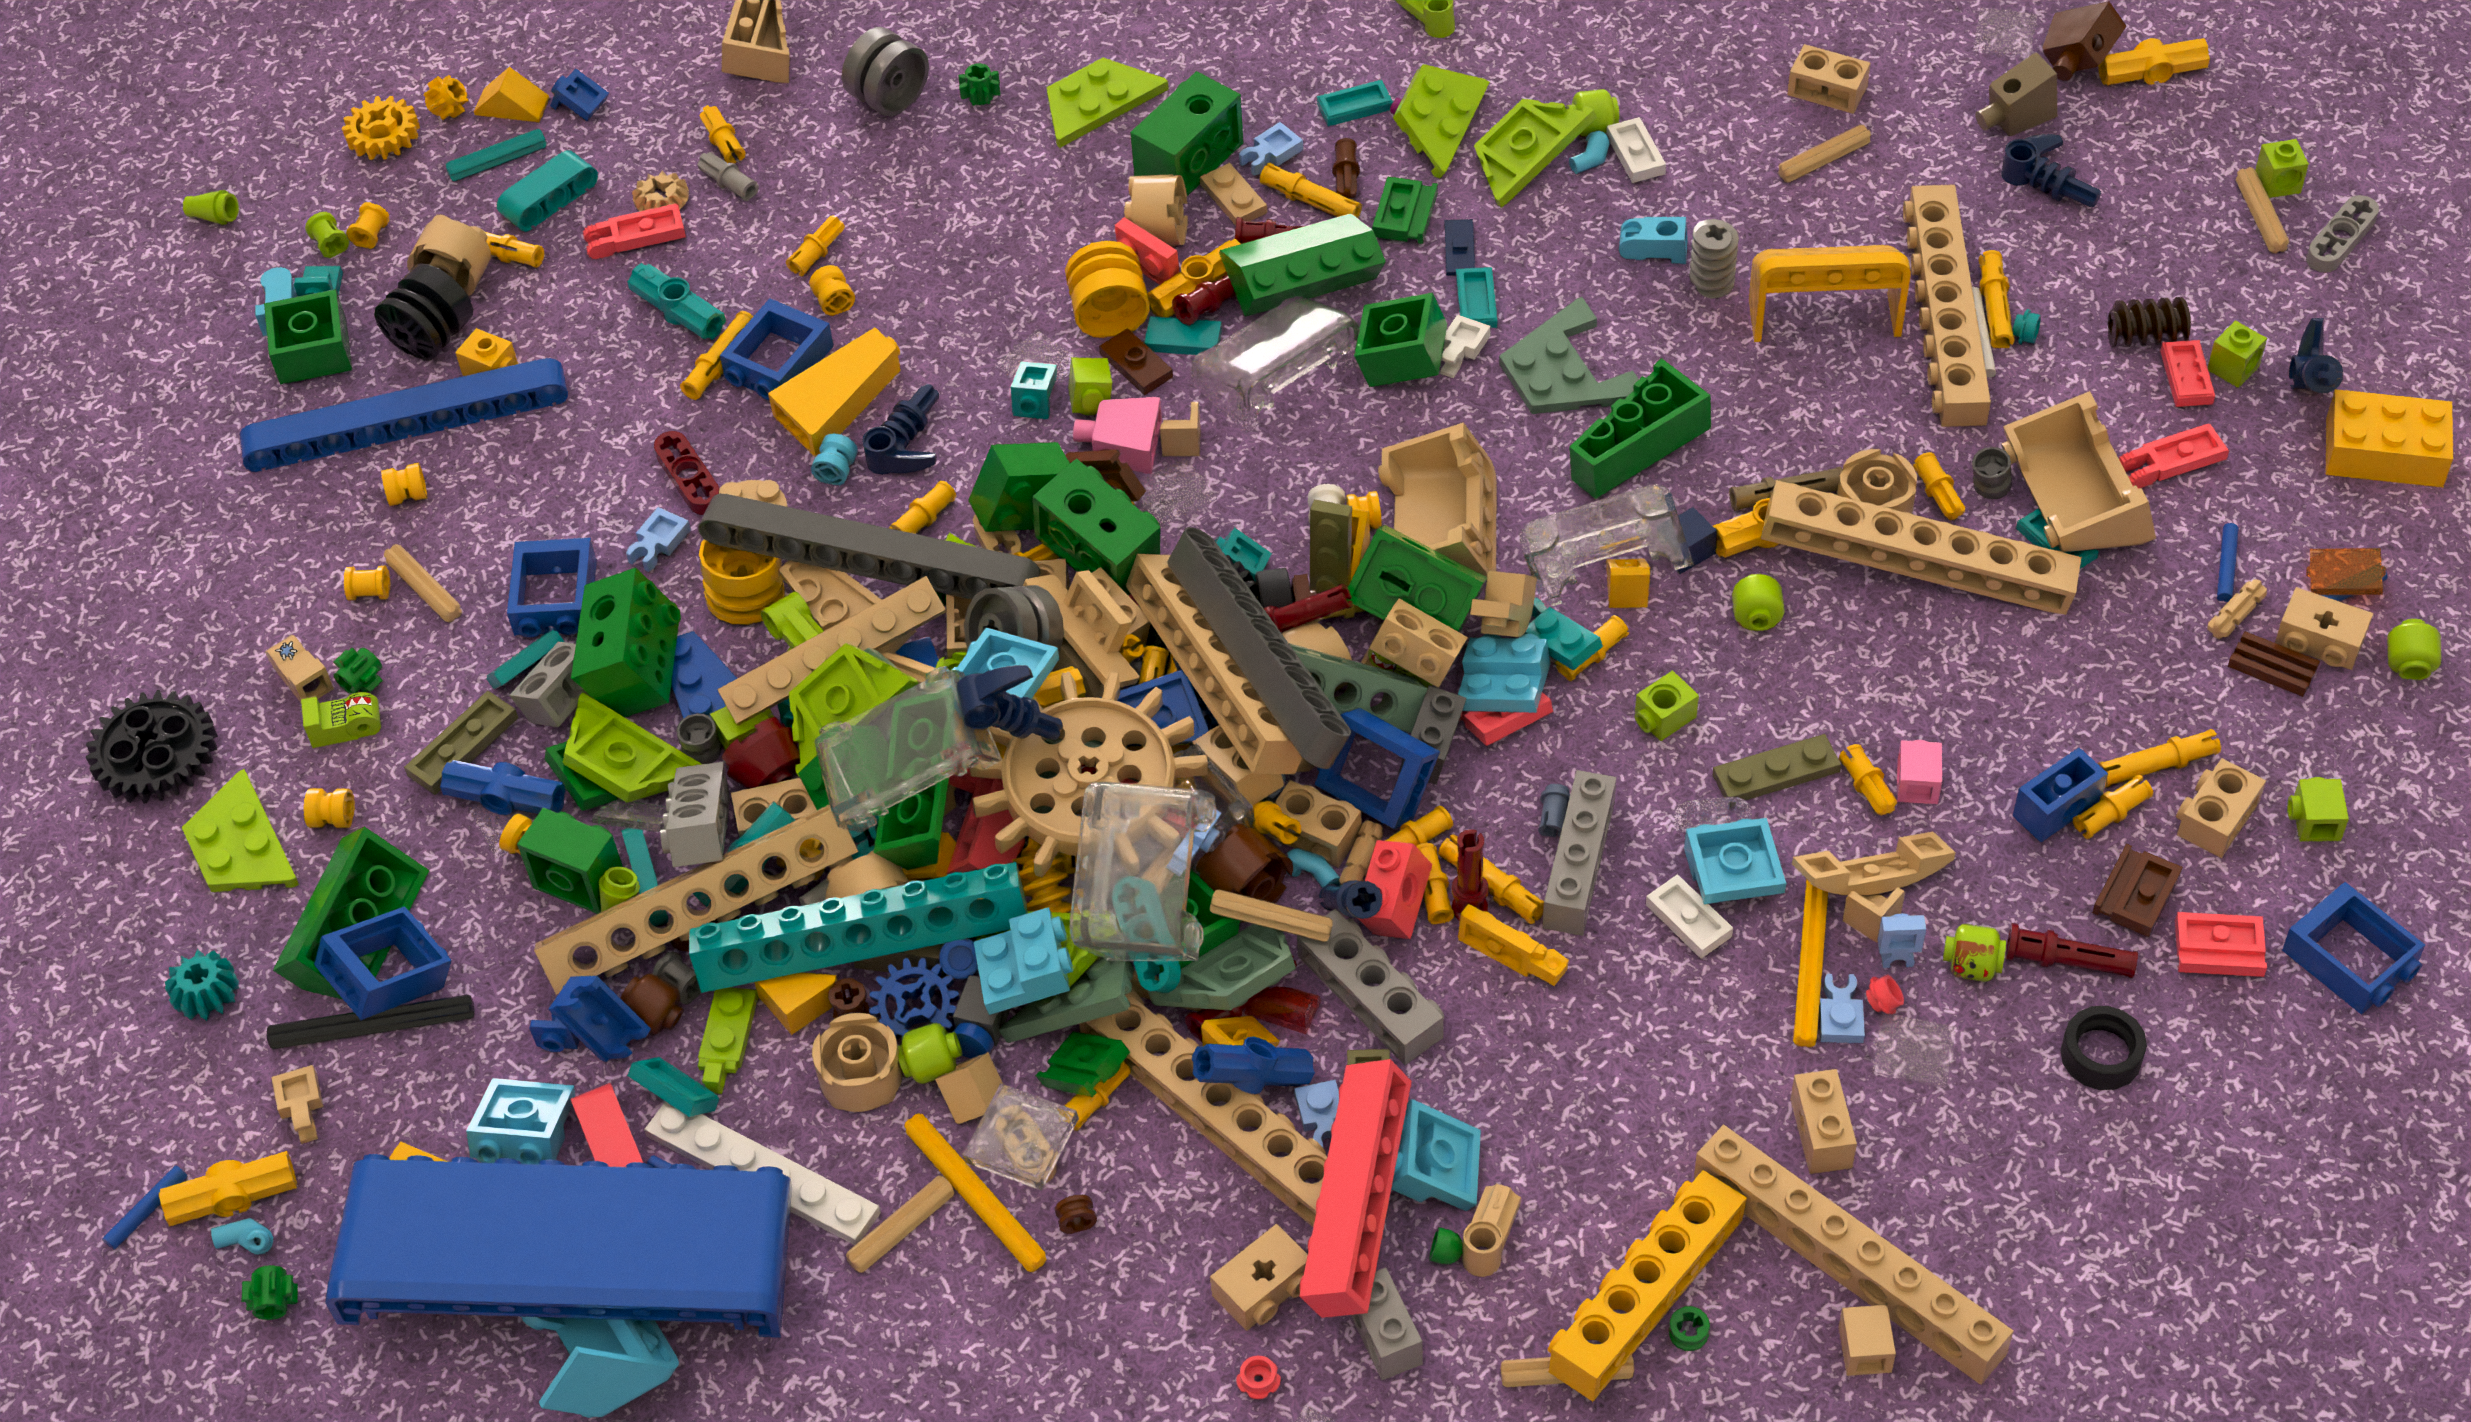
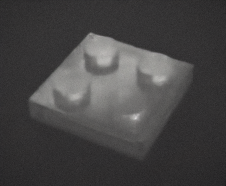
M1000 1083L963 1153L965 1163L1042 1191L1079 1120L1077 1111Z

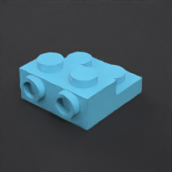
M986 627L977 641H973L969 645L966 656L960 664L950 671L947 688L948 690L956 688L957 683L963 677L970 674H983L987 671L1006 666L1028 665L1032 671L1033 678L1006 692L1021 698L1028 697L1032 699L1059 661L1058 648Z
M1485 634L1480 638H1470L1462 661L1464 676L1458 695L1467 698L1463 711L1536 713L1551 664L1547 639H1540L1534 634H1524L1520 638H1501L1498 635Z
M1767 818L1741 819L1736 822L1717 825L1703 824L1695 828L1686 829L1684 850L1693 881L1697 880L1703 904L1785 893L1786 881Z
M1049 907L1009 919L1010 931L974 941L984 1005L989 1015L1070 991L1067 973L1073 972V965L1067 948H1062L1061 942L1067 940V934L1061 917L1053 918Z
M492 1078L466 1130L470 1158H476L481 1163H495V1160L500 1158H511L520 1161L521 1164H539L541 1160H555L565 1140L564 1123L572 1108L570 1099L575 1097L574 1085Z
M1411 1099L1407 1103L1391 1190L1418 1202H1423L1432 1196L1464 1211L1477 1205L1481 1130Z

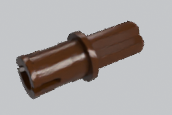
M1342 138L1335 143L1336 162L1332 166V173L1336 177V193L1349 199L1355 198L1357 195V177L1360 174V165L1356 162V142L1350 138Z

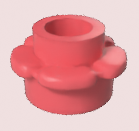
M1889 975L1881 978L1872 977L1870 979V989L1866 991V996L1872 1008L1876 1012L1883 1011L1886 1014H1895L1896 1008L1904 1004L1902 991L1896 981Z
M1257 1355L1243 1362L1240 1367V1374L1236 1377V1382L1241 1392H1247L1250 1398L1259 1400L1266 1398L1268 1393L1277 1391L1280 1386L1281 1377L1277 1374L1278 1368L1274 1362L1265 1356ZM1256 1376H1261L1263 1378V1380L1260 1382H1257L1254 1379Z

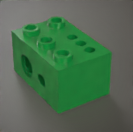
M1197 71L1186 81L1181 82L1166 100L1130 132L1134 176L1181 175L1184 180L1186 195L1188 196L1200 185V176L1217 169L1244 143L1241 94Z
M1077 458L1033 495L1035 537L1058 557L1066 559L1067 564L1077 572L1089 570L1092 573L1101 567L1129 596L1131 593L1127 589L1126 583L1136 555H1160L1161 527L1157 519L1149 512L1139 510L1132 504L1124 491L1112 488L1104 481L1098 470L1092 466H1085Z
M1383 525L1376 530L1348 586V590L1352 597L1350 600L1354 605L1385 620L1397 600L1401 599L1461 633L1471 613L1472 599L1479 598L1487 582V577L1387 525Z
M636 567L586 584L584 586L571 679L593 699L623 717L668 704L681 610Z

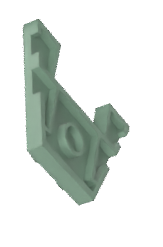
M1583 297L1577 298L1499 356V365L1532 414L1578 410L1579 406L1600 404L1601 407L1612 406L1619 398L1624 400L1634 390L1633 385L1639 380L1632 370L1598 383L1572 346L1568 337L1597 327V318Z

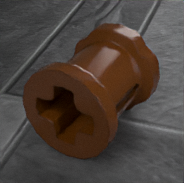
M843 978L835 982L834 986L830 988L828 998L831 1006L834 1008V1019L851 1012L870 1014L869 1005L865 1001L866 990L862 983L857 982L853 978ZM846 989L849 990L851 997H846Z

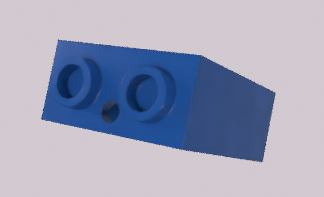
M769 298L720 354L725 378L732 385L747 387L756 391L762 398L769 400V392L823 360L834 347L830 324ZM770 333L800 345L778 372L748 359Z
M591 538L518 541L514 543L507 616L514 636L536 637L539 634H546L552 630L563 635L578 633L584 586L595 582L597 558ZM577 573L575 602L524 605L527 575Z
M1361 708L1341 714V717L1351 730V735L1331 768L1322 769L1317 767L1319 774L1314 785L1343 801L1349 802L1355 808L1393 829L1401 827L1402 824L1409 820L1412 821L1440 751ZM1356 733L1405 759L1389 802L1340 776Z
M2344 882L2289 929L2282 951L2362 1015L2373 1004L2381 1007L2391 997L2395 990L2394 986L2402 980L2408 983L2417 975L2423 965L2419 962L2425 944L2348 883ZM2343 920L2395 961L2391 967L2370 985L2317 944L2320 939Z
M404 906L321 936L314 965L358 1018L363 1020L444 988L452 960L449 958L446 950L440 947L428 934L424 925L419 920H416ZM395 945L415 969L378 982L358 957Z

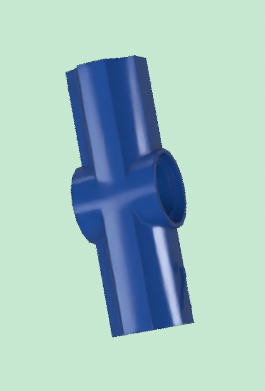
M453 760L451 763L447 762L442 771L440 785L443 795L480 802L484 808L499 815H508L513 809L539 814L543 807L558 813L564 806L566 791L563 782L526 775L522 769L507 762H498L493 768Z
M1247 1037L1242 1045L1206 1044L1205 1046H1197L1192 1055L1193 1075L1199 1082L1233 1084L1241 1091L1250 1094H1260L1265 1085L1299 1087L1302 1084H1310L1315 1074L1313 1069L1314 1057L1307 1049L1275 1047L1268 1041L1257 1037Z

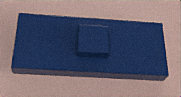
M1473 219L1444 220L1446 276L1456 275V269L1475 268Z

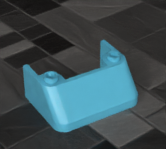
M521 1317L533 1329L555 1330L570 1354L539 1401L543 1409L580 1414L587 1418L603 1417L668 1381L679 1365L676 1354L654 1320Z

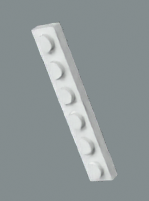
M666 1101L644 1129L648 1138L710 1170H713L718 1165L735 1166L739 1171H757L758 1168L765 1166L782 1169L783 1174L790 1177L792 1183L790 1212L853 1245H856L863 1239L881 1213L879 1205L702 1114L688 1117Z

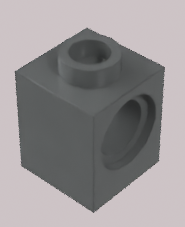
M969 975L953 1015L955 1029L960 1023L976 1024L991 1035L994 1046H997L1001 1036L999 1030L1006 1023L1011 1009L989 1015L984 1005L980 977Z

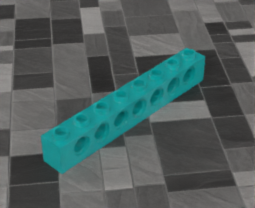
M1017 862L993 864L984 869L964 873L954 872L945 877L925 881H911L905 885L881 890L871 889L862 894L843 898H828L822 902L809 905L789 906L779 911L760 915L750 914L740 919L721 923H706L700 927L690 929L689 956L701 993L1010 930L1009 919L1028 914L1027 902Z

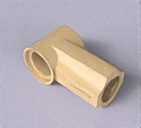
M1497 1183L1494 1186H1486L1472 1222L1464 1230L1462 1262L1464 1268L1474 1276L1485 1277L1492 1275L1501 1264L1503 1248L1521 1205V1197L1516 1195L1510 1187ZM1482 1246V1247H1487V1248H1489V1249H1488V1250H1478V1249H1476V1247Z

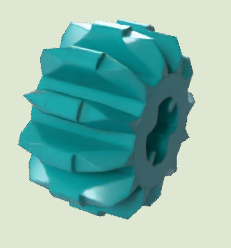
M197 949L194 957L191 959L181 956V966L169 967L170 979L165 981V990L170 997L169 1001L175 1010L183 1012L184 1016L188 1017L189 1020L199 1013L200 1017L207 1021L211 1010L215 1009L223 1014V1002L235 1003L233 991L239 989V980L234 973L235 969L227 958H221L220 954H217L215 950L205 956L204 953Z

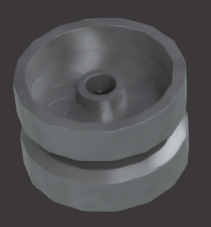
M876 27L869 29L856 40L845 58L841 75L843 88L851 96L861 102H866L880 114L889 117L896 116L914 103L922 93L929 72L928 56L921 48L911 42L904 41L899 35L887 28Z
M1038 585L985 588L974 596L967 608L964 621L967 648L973 641H977L987 627L1058 648L1059 653L1061 651L1064 637L1062 614L1058 603L1049 591Z

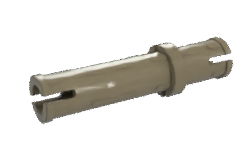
M1839 466L1834 469L1776 480L1794 483L1802 487L1827 493L1838 490L1842 468ZM1772 477L1762 478L1760 483L1729 488V499L1732 509L1738 511L1739 509L1754 507L1756 502L1761 499L1770 498L1776 480H1773Z

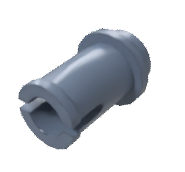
M1550 784L1541 793L1540 800L1543 803L1538 832L1543 836L1556 837V833L1559 837L1561 835L1570 798V790L1564 785Z

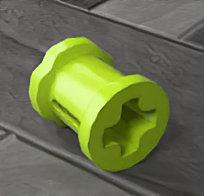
M319 212L308 219L305 230L311 239L317 241L321 254L326 258H332L347 250L349 239L343 231L336 227V219L331 213Z

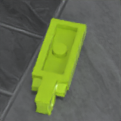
M728 987L715 990L698 1055L699 1070L704 1071L702 1083L715 1094L723 1093L727 1073L736 1074L738 1068L742 1066L758 1001L757 990Z

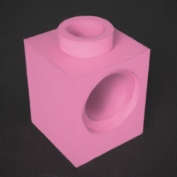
M1901 740L1897 760V802L1938 804L1942 786V743L1927 742L1925 740Z

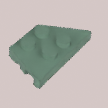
M1252 924L1181 969L1180 981L1173 991L1169 993L1148 991L1152 1004L1156 1006L1232 1010L1235 1007L1244 1005L1249 998L1266 987L1277 984L1282 977L1295 970L1296 967L1283 931Z
M1126 955L1111 960L1100 958L1070 987V991L1028 1003L1000 1028L999 1032L1007 1043L1127 1011L1130 1007V1002L1125 995L1132 991L1130 980L1133 978L1134 968Z

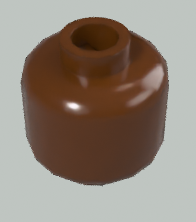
M652 973L646 974L641 978L635 976L628 983L620 997L651 1028L648 1033L649 1035H656L665 1027L672 1030L684 1012V1009L679 1006L680 992L678 988Z

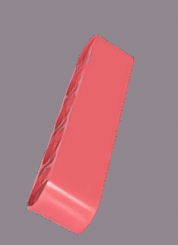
M611 1083L570 1099L595 1161L604 1162L609 1167H626L628 1163L632 1162L643 1163Z

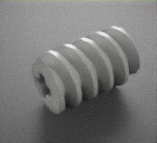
M1707 219L1701 221L1693 229L1689 278L1697 287L1698 292L1704 297L1720 298L1729 294L1734 288L1739 237L1735 228L1723 220Z

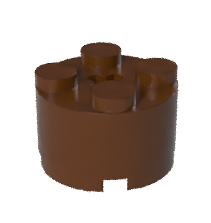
M1240 823L1234 825L1227 832L1225 840L1213 852H1207L1199 859L1196 871L1200 873V878L1214 892L1220 889L1275 904L1287 888L1282 883L1286 872L1292 877L1293 863L1291 859L1257 829L1246 828Z

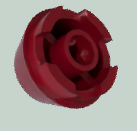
M776 717L768 718L754 726L757 729L756 732L749 735L741 743L738 739L733 741L722 755V759L728 769L727 776L746 789L791 780L793 778L792 774L796 771L795 765L801 764L797 743L793 741L792 728L781 724Z

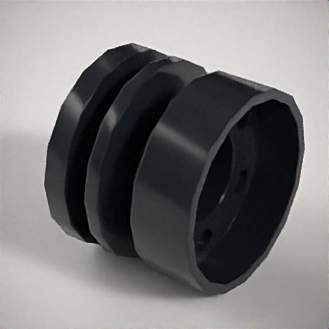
M418 263L398 282V287L390 291L386 295V299L382 300L375 307L374 317L385 337L398 349L423 361H430L441 352V348L449 343L450 337L458 333L472 318L474 309L464 289L451 276L432 265Z

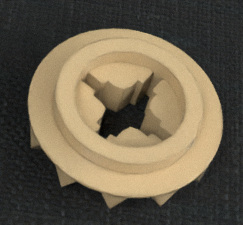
M662 170L658 176L648 174L646 181H637V189L632 191L634 205L639 211L671 204H678L680 210L688 201L689 190L685 179H679L676 173L667 176ZM658 188V190L661 189L662 192H666V198L655 192V189Z

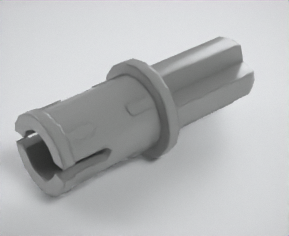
M712 152L700 155V160L697 164L698 168L715 179L720 188H728L744 201H748L757 194L759 190L758 182L740 172L736 164L727 163Z

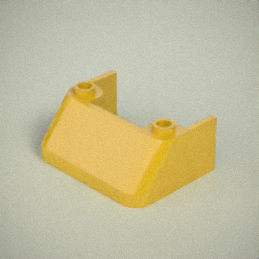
M1889 245L1767 249L1758 253L1752 261L1748 298L1754 342H1761L1766 293L1888 289L1887 296L1894 337H1901L1911 277L1908 258L1899 250Z

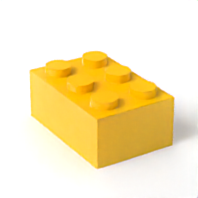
M2334 390L2326 417V475L2444 487L2453 461L2452 401Z

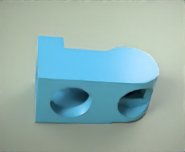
M1686 217L1633 218L1626 220L1621 225L1619 252L1623 258L1635 260L1671 258V263L1686 264L1688 244Z
M275 267L264 272L261 276L260 282L265 293V303L298 297L293 285L292 275L288 269ZM264 304L255 305V316L262 335L267 336Z

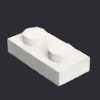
M1640 117L1607 126L1606 135L1632 183L1665 175L1666 163Z
M1678 874L1646 896V906L1701 959L1729 940L1733 935V927L1709 904H1703L1702 897Z

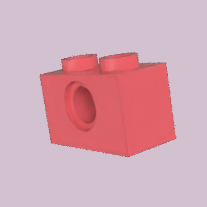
M1376 841L1365 881L1374 883L1380 889L1382 905L1376 915L1370 918H1358L1375 935L1411 939L1432 868V863L1413 843Z

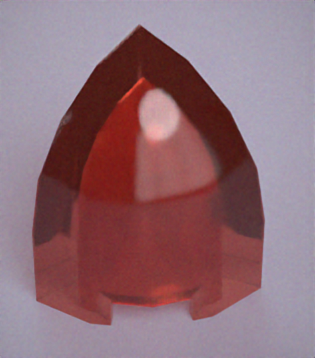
M1277 986L1260 992L1248 1003L1244 1014L1306 1034L1321 1003V998L1319 995L1297 988Z

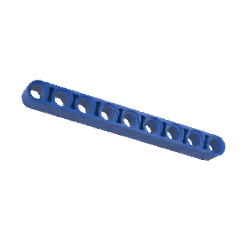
M543 358L252 423L241 429L239 433L243 465L251 472L262 471V468L268 470L295 464L300 459L304 462L335 455L336 451L344 453L371 447L372 443L379 445L406 439L408 435L415 437L442 431L444 427L451 429L477 423L483 418L486 421L517 414L516 411L518 410L522 413L553 406L552 403L556 402V405L562 404L568 397L563 366L556 359Z

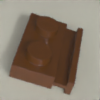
M1119 450L1067 452L1065 455L1069 463L1077 458L1085 466L1094 467L1099 471L1106 483L1115 490L1120 489L1124 491L1131 502L1139 501L1146 492L1127 463H1121L1118 459L1121 455Z
M2126 843L2094 904L2092 913L2095 915H2099V913L2111 917L2110 921L2150 937L2181 876L2183 867L2146 851H2143L2142 854L2131 849V845Z

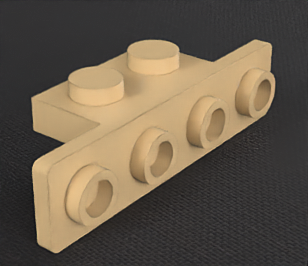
M1089 570L1076 572L1069 590L1053 574L1025 580L1023 586L1038 585L1049 591L1056 600L1063 617L1064 638L1103 685L1110 672L1119 673L1120 687L1137 683L1139 675L1119 652L1132 621Z

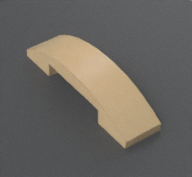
M1932 831L1899 837L1896 852L1840 862L1830 851H1823L1793 857L1792 865L1813 886L1823 891L1839 895H1849L1851 891H1854L1862 896L1893 891L1897 887L1902 888L1918 882L1953 861L1956 852Z

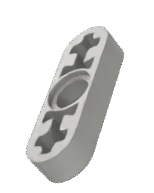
M2364 195L2349 198L2310 243L2306 257L2307 264L2319 272H2332L2336 270L2375 224L2379 212L2378 203ZM2363 211L2357 221L2353 219L2354 213ZM2343 230L2352 237L2346 239L2339 238L2333 232ZM2328 246L2331 247V255L2327 254L2323 257L2322 255L2328 250Z

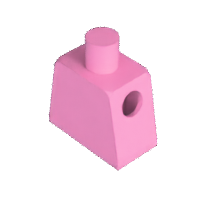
M1160 397L1101 401L1096 421L1075 420L1073 428L1074 442L1092 443L1093 451L1119 450L1121 455L1118 459L1121 463H1127L1132 471L1152 474L1160 425L1162 424Z

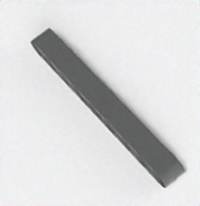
M720 493L712 497L698 526L699 534L703 539L715 545L906 586L927 576L935 592L971 600L985 588L1023 586L1026 579L1039 577L1041 573L1035 562L1022 556Z
M1194 527L1185 528L1167 561L1168 566L1300 755L1307 762L1318 768H1331L1351 735L1349 726L1215 540L1200 529Z

